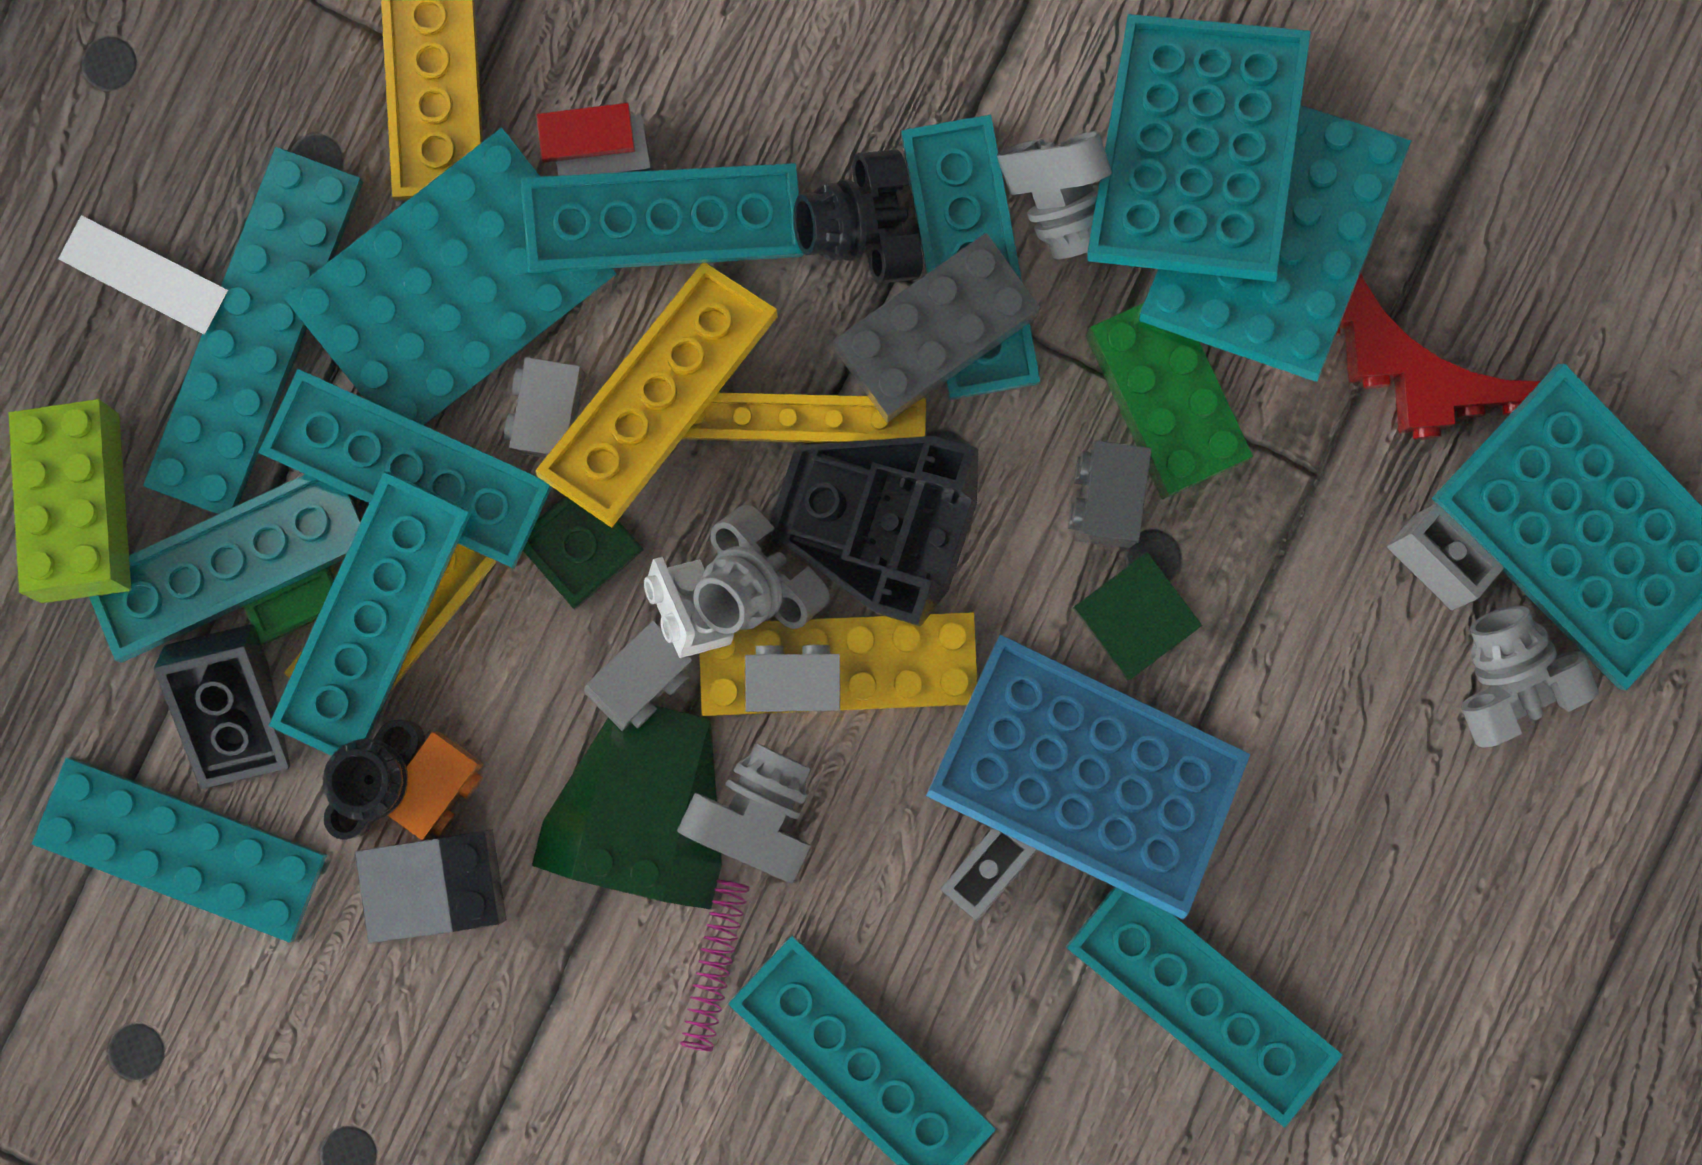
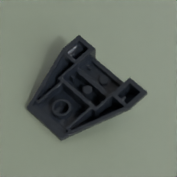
M936 436L796 445L770 524L775 529L769 534L875 613L921 627L949 591L977 505L978 449Z

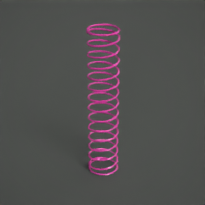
M719 879L716 880L718 883L746 889L729 890L715 888V891L730 895L743 902L712 900V903L733 909L741 914L709 912V914L733 922L738 926L707 924L706 926L728 933L736 938L704 936V939L723 944L733 950L725 951L701 948V950L723 957L730 962L721 963L703 960L698 962L718 968L728 974L716 975L696 972L697 975L713 979L725 986L712 987L693 984L694 987L713 992L722 998L709 999L694 996L690 998L708 1003L720 1010L687 1009L688 1011L708 1016L716 1020V1023L685 1020V1023L710 1030L714 1035L682 1033L683 1035L705 1041L712 1046L709 1047L689 1041L680 1042L682 1046L708 1052L713 1051L714 1045L701 1037H714L717 1033L704 1025H717L719 1020L706 1013H719L722 1011L718 1005L709 1001H722L725 999L722 994L711 989L727 988L725 982L714 977H727L730 975L729 971L716 965H729L733 963L730 958L719 953L735 952L733 946L718 940L734 941L738 939V936L721 928L737 929L741 927L738 922L723 916H743L742 911L726 904L742 905L746 903L743 898L728 892L745 893L749 891V886ZM686 1044H693L702 1047H693Z

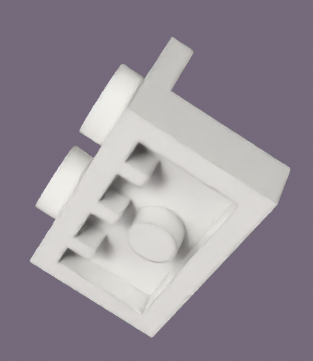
M663 557L652 560L648 577L644 579V588L649 602L656 604L661 614V629L664 638L668 643L673 642L679 658L731 645L734 634H723L713 630L701 619L695 608L693 599L694 589L702 580V574L705 570L701 560L667 567Z

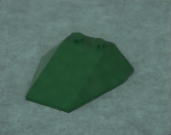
M655 706L657 710L639 728H636L631 723L622 732L608 718L544 818L532 866L579 882L661 902L711 910L712 900H714L716 892L715 888H717L718 884L716 880L719 879L722 868V854L677 832L695 793L717 801L711 719Z

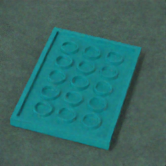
M1128 14L1105 152L1112 173L1099 182L1088 246L1089 262L1276 282L1311 31Z
M1301 105L1276 282L1158 269L1140 311L1139 321L1318 382L1407 156L1411 140Z
M502 127L283 297L364 399L422 425L428 423L616 275L613 268L528 273L520 181L523 177H540V175Z
M1557 364L1431 498L1504 567L1502 571L1618 689L1626 691L1702 610V506L1566 364Z

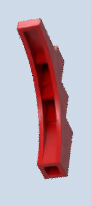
M1360 272L1336 336L1341 334L1340 329H1344L1349 382L1363 381L1364 389H1375L1391 386V379H1394L1399 433L1413 432L1414 440L1442 437L1441 430L1455 425L1454 411H1457V418L1485 416V409L1503 408V415H1510L1541 382L1506 380L1471 372L1439 358L1410 338L1382 309Z

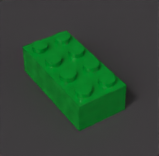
M1142 303L1091 326L1086 334V338L1136 446L1151 448L1149 473L1163 500L1245 463L1253 457V454L1200 342L1140 322V311L1144 304Z

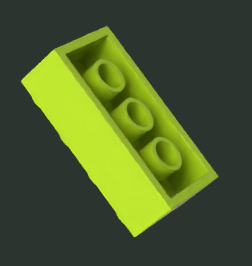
M100 399L8 412L19 593L39 603H48L131 591L119 413Z

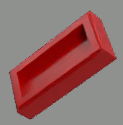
M629 103L536 114L543 163L635 152Z

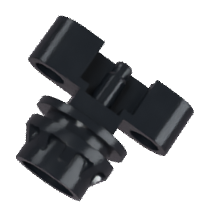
M899 150L857 153L854 156L852 165L853 181L840 180L836 184H823L813 193L801 194L797 197L793 213L794 231L798 246L803 254H819L829 261L842 259L854 261L861 258L866 246L870 272L876 283L915 280L921 276L923 258L919 235H904L902 222L907 221L908 211L904 207L899 208L896 191H901L904 186L909 185L905 161Z
M409 720L389 721L379 729L373 739H359L349 742L332 754L325 765L322 777L323 790L329 802L324 812L323 821L330 835L341 840L360 837L369 831L376 820L391 814L401 804L408 787L406 767L425 742L424 732L418 724ZM400 727L406 729L411 737L410 747L403 754H399L390 744L392 733ZM341 814L358 821L357 826L352 831L345 830L339 824L338 815Z

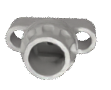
M1099 132L1079 133L1060 143L1059 146H1055L1053 142L1045 143L1044 139L1019 143L1000 151L996 156L1009 194L1015 195L1032 192L1036 205L1028 210L1027 215L1029 221L1038 222L1034 226L1036 235L1049 246L1053 259H1065L1087 253L1099 185H1091V183L1097 182L1112 173Z
M749 505L738 507L717 522L711 529V543L719 555L713 562L707 565L702 574V580L694 589L693 599L697 613L710 628L723 634H732L739 629H753L770 619L773 615L786 627L792 629L801 628L828 605V589L809 566L791 580L779 572L786 563L784 554L776 552L774 555L766 557L758 546L775 528L760 511Z
M1509 606L1485 614L1471 625L1470 632L1474 644L1470 656L1476 666V677L1482 684L1494 685L1469 697L1461 705L1476 746L1483 748L1493 747L1521 735L1522 732L1517 720L1526 715L1532 720L1540 719L1543 715L1542 708L1557 701L1560 707L1565 708L1569 712L1592 701L1599 694L1585 654L1580 651H1572L1557 656L1554 644L1549 641L1550 638L1547 630L1533 620L1527 607Z
M756 743L751 754L737 762L733 770L740 775L738 782L727 779L725 786L736 791L730 806L728 807L706 796L695 793L677 832L704 846L793 884L811 845L779 829L786 816L799 820L801 813L793 809L795 802L804 804L808 796L806 779L811 768Z

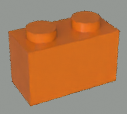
M432 732L406 767L408 787L401 804L388 816L422 841L430 839L433 834L441 837L456 816L451 812L453 806L461 796L467 800L481 783L483 777L478 772L484 763L443 733Z

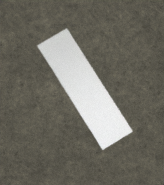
M82 215L58 258L64 263L204 335L228 292L227 289Z

